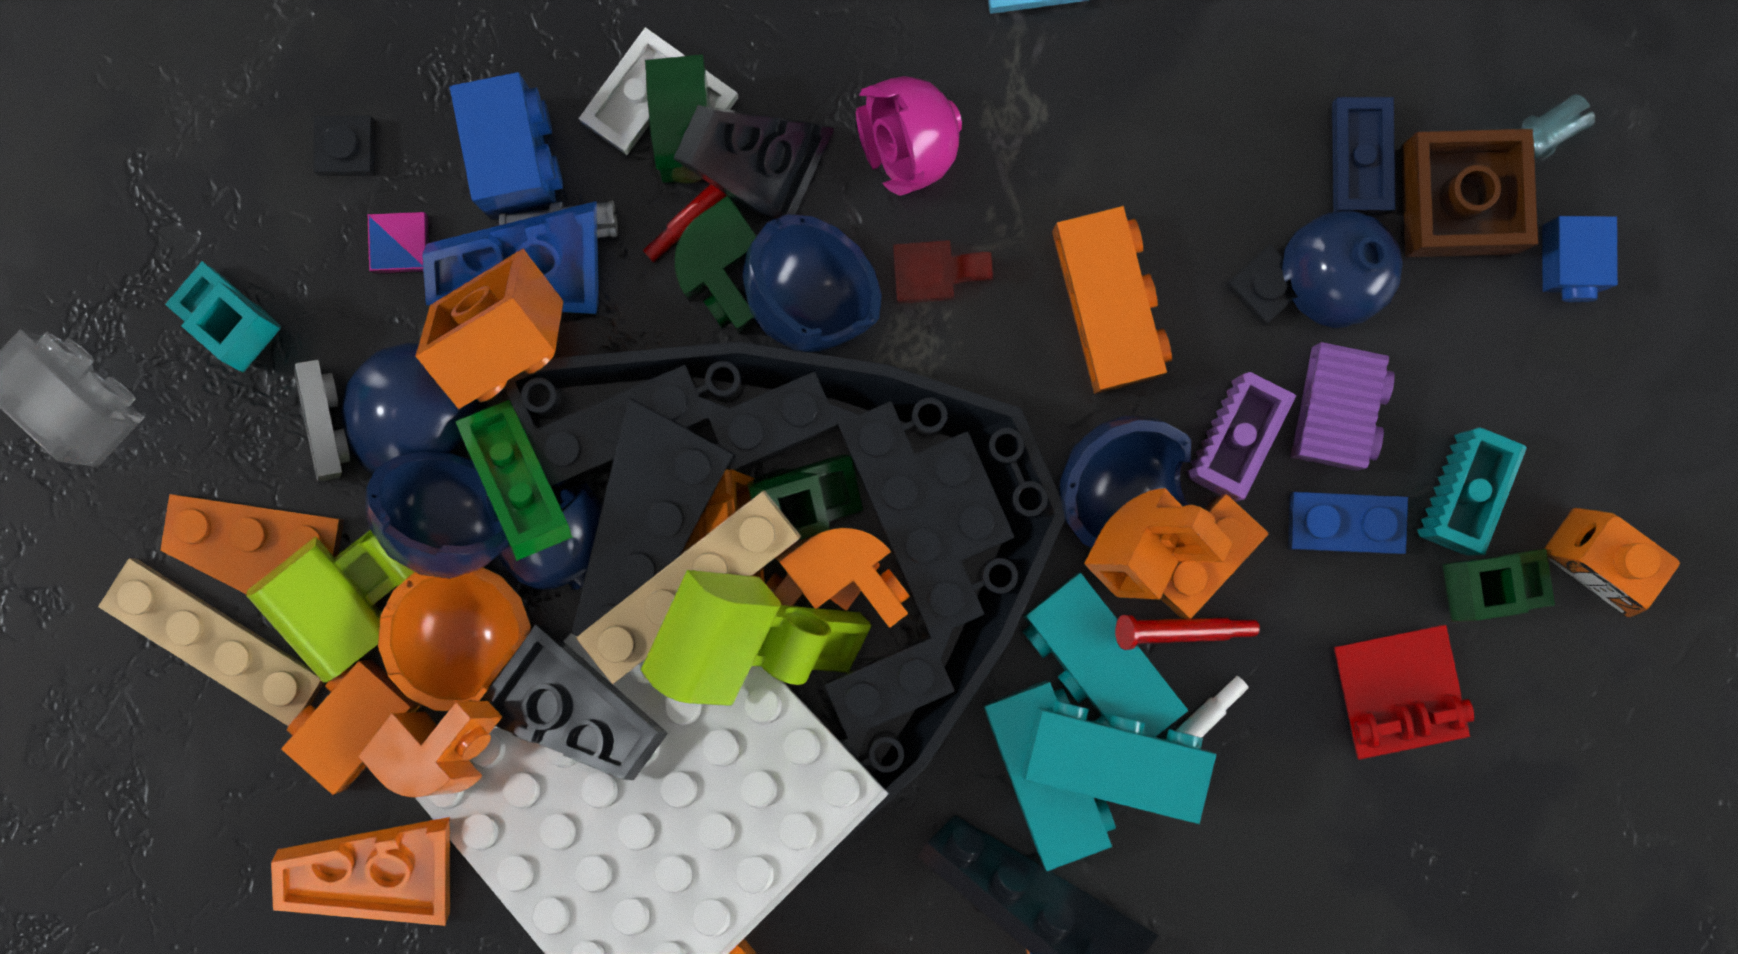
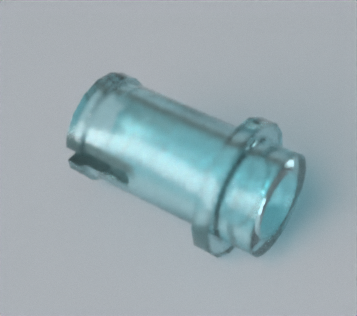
M1574 94L1567 101L1539 118L1531 115L1523 120L1520 129H1533L1534 158L1539 156L1548 158L1555 153L1558 144L1583 129H1588L1594 125L1595 116L1593 111L1588 112L1582 117L1578 114L1590 107L1589 103L1582 96Z

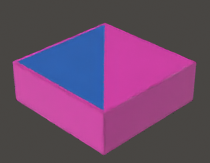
M425 212L367 214L369 271L373 274L423 272L422 254L426 244L429 243L428 215Z

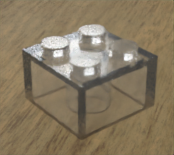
M20 329L0 350V409L56 461L98 468L144 419L131 406L136 398L114 378L109 376L104 381L89 367L94 362L93 357L73 340L67 338L62 342L55 335L47 331L41 336Z

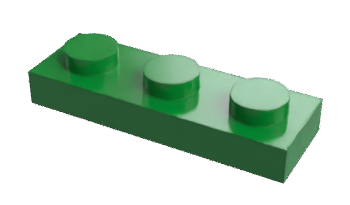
M510 400L455 421L516 561L573 538L565 516Z

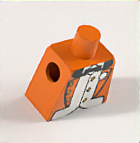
M1573 508L1544 548L1547 550V557L1551 562L1627 617H1633L1646 611L1680 565L1677 558L1613 513ZM1587 533L1592 535L1588 542L1579 547L1581 540Z

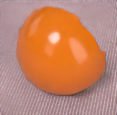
M484 567L478 571L451 579L424 576L414 572L393 590L380 616L378 648L388 674L387 676L407 698L435 711H449L455 702L480 701L494 679L530 633L531 625L521 597L502 576Z

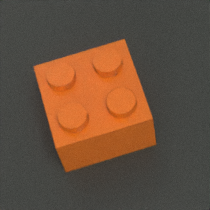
M521 249L430 305L416 352V358L458 409L475 399L479 402L487 401L504 388L507 380L522 371H525L527 374L534 373L543 368L553 358L564 301L526 251Z

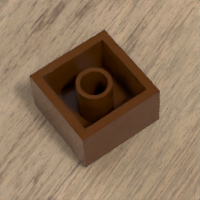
M1533 129L1417 132L1401 145L1405 257L1519 254L1538 244Z

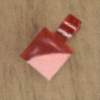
M950 240L893 245L898 304L953 300V283L992 280L991 252L970 253L951 257Z

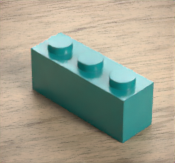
M1081 573L1072 575L1022 615L1030 625L1022 631L1024 636L1042 658H1045L1050 653L1054 655L1065 670L1058 676V679L1078 704L1087 698L1100 714V717L1094 722L1109 725L1111 715H1116L1146 723L1144 734L1156 737L1188 712V709L1138 645L1132 650H1123L1119 647L1115 636L1116 617Z
M1044 680L983 703L982 706L1041 863L1046 871H1050L1112 847L1107 832L1116 829V826L1105 800L1094 799L1093 797L1026 781L1021 776L1038 707L1052 711L1054 700L1069 703L1063 688L1053 691L1051 683Z
M1054 700L1052 711L1038 707L1021 776L1026 781L1200 824L1217 755L1208 750L1201 749L1202 737L1171 729L1168 730L1166 740L1145 735L1146 723L1116 715H1111L1109 725L1086 720L1088 708Z

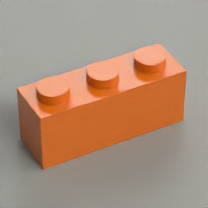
M1124 206L1057 222L1052 234L1094 394L1162 377L1167 373L1165 363L1172 361V352L1164 328L1158 330L1155 328L1150 308L1158 306L1157 294L1151 275L1149 273L1142 275L1136 253L1143 252V241L1136 219L1127 220Z

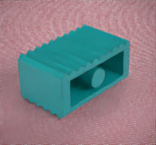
M1479 427L1454 435L1457 443L1450 445L1453 453L1446 456L1449 464L1442 466L1445 474L1438 477L1441 485L1434 487L1436 496L1429 498L1432 506L1426 508L1428 516L1421 519L1424 527L1417 529L1421 538L1467 556L1486 554L1527 449L1523 444Z

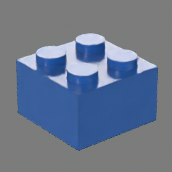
M519 72L449 86L471 200L491 220L499 219L500 213L511 214L549 209L550 203L556 202L554 191L563 189V181L556 155H551L549 145L544 142L543 135L552 134V125L546 101H541L537 87L529 88Z

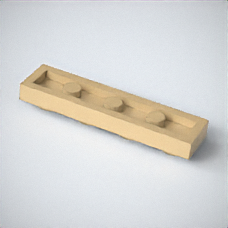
M763 490L584 630L576 639L609 681L614 684L646 659L687 570L752 576L800 539L801 536L767 492Z
M129 558L98 606L287 726L291 724L302 710L311 705L324 684L309 666L136 558Z

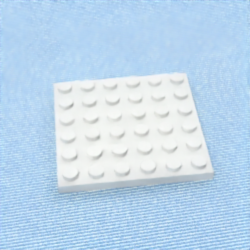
M571 633L564 642L609 681L578 642L577 636ZM643 660L613 685L668 734L635 780L620 779L563 756L560 752L538 743L528 742L513 736V733L494 727L489 733L491 740L487 747L479 755L469 760L482 774L478 782L458 793L415 798L433 820L450 817L451 842L545 954H729L889 793L783 681L768 674L761 666H751L733 705L726 706L683 703L663 695L651 685L642 673L641 668L645 661Z

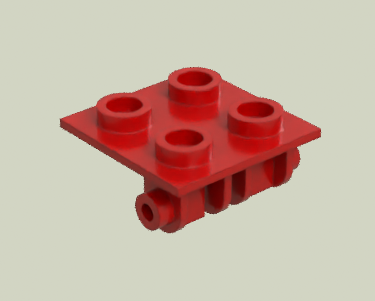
M1446 625L1334 647L1358 760L1470 737L1468 722L1474 721V710L1469 699L1462 700Z

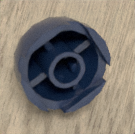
M1347 210L1321 215L1297 230L1285 248L1282 272L1285 282L1291 280L1292 288L1298 296L1292 300L1302 313L1318 324L1332 328H1343L1368 320L1391 302L1400 285L1403 261L1399 245L1387 227L1369 215Z
M586 481L572 483L554 493L573 538L516 561L510 545L497 556L505 568L519 582L534 589H556L567 583L572 590L583 586L602 510L599 499Z

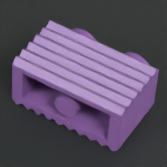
M1323 342L1312 347L1291 458L1354 471L1367 469L1369 460H1377L1384 436L1383 427L1376 426L1380 404H1388L1394 386V372L1387 370L1389 356Z
M1252 372L1242 374L1231 381L1233 387L1226 391L1228 398L1221 401L1223 408L1216 411L1218 418L1211 421L1213 428L1206 431L1208 438L1201 441L1203 449L1196 451L1198 459L1191 461L1193 469L1186 471L1189 480L1219 495L1227 494L1234 501L1245 500L1296 397L1293 393Z

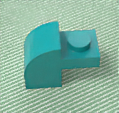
M203 261L165 304L184 321L181 326L220 361L241 372H245L281 329V326L264 309L250 301L214 268Z

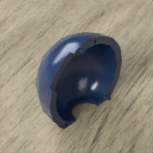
M787 214L767 222L748 248L742 276L750 313L766 335L790 349L803 352H818L829 349L855 338L878 321L882 294L875 270L860 247L837 227L813 216Z
M404 343L379 350L358 368L345 387L340 419L347 445L363 469L372 475L376 468L395 456L420 451L453 454L464 443L455 421L488 408L487 401L479 402L475 399L458 409L416 358L419 344Z
M1129 415L1100 424L1090 431L1072 448L1060 480V497L1065 520L1080 541L1092 548L1108 520L1127 502L1148 491L1166 488L1182 507L1188 505L1181 489L1180 471L1183 462H1190L1191 439L1186 433L1159 419Z
M427 451L395 456L376 468L367 485L365 496L366 514L372 533L388 557L420 575L451 579L478 571L509 545L472 460L451 453Z

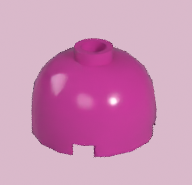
M909 76L891 78L862 89L859 96L867 97L866 105L856 108L859 138L872 169L879 168L882 163L886 174L891 178V180L882 184L889 191L901 196L929 186L941 179L952 166L958 152L962 119L956 105L952 101L947 100L945 95L930 82Z

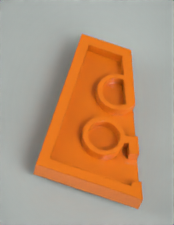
M169 494L160 551L247 594L248 589L315 536L334 557L338 556L344 520Z
M450 817L277 849L271 862L273 910L445 926L450 914Z

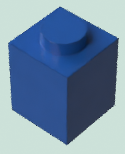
M1559 216L1542 225L1543 292H1562V301L1591 302L1598 300V293L1618 285L1617 217Z

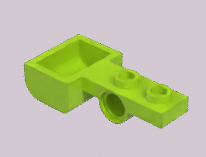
M371 529L336 557L315 536L248 589L246 596L319 679L325 683L340 675L378 645L380 616L382 612L375 603L396 586L398 587L414 571L388 557Z
M687 570L641 671L657 691L673 700L689 704L731 706L751 666H761L774 678L794 685L806 683L812 670L849 672L872 625L861 612L781 605L780 600L760 577Z

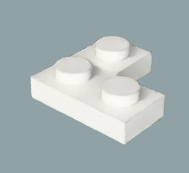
M645 27L578 119L583 125L627 156L650 125L645 60L685 55ZM706 71L710 107L730 110L738 99L737 92Z

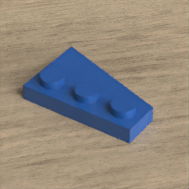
M597 201L426 244L422 254L426 305L433 304L519 250L524 249L564 301L562 312L596 314L599 305Z

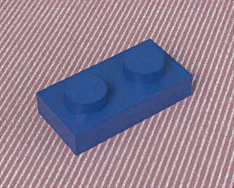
M1291 492L1289 499L1288 549L1406 554L1408 497Z

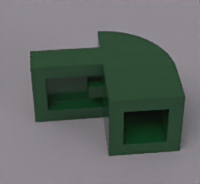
M703 54L645 60L651 138L656 169L660 170L662 183H695L700 181L701 177L673 158L697 106L710 107Z
M726 196L696 217L686 227L679 239L675 252V272L678 283L689 302L706 290H709L711 296L703 302L722 329L732 323L739 335H741L758 322L750 313L747 302L728 275L745 264L748 248L757 236L731 199Z
M838 455L791 470L781 468L763 474L748 483L751 500L763 490L767 492L801 537L797 541L830 530L828 521L863 511L852 458L849 455Z
M1546 549L1442 564L1452 622L1485 620L1529 613L1528 610L1555 606Z

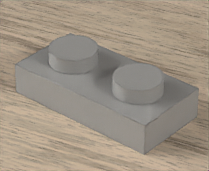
M318 360L296 363L294 374L317 482L338 479L342 473L340 464L350 462V456L344 429L333 430L329 408L338 406L332 373L321 375Z

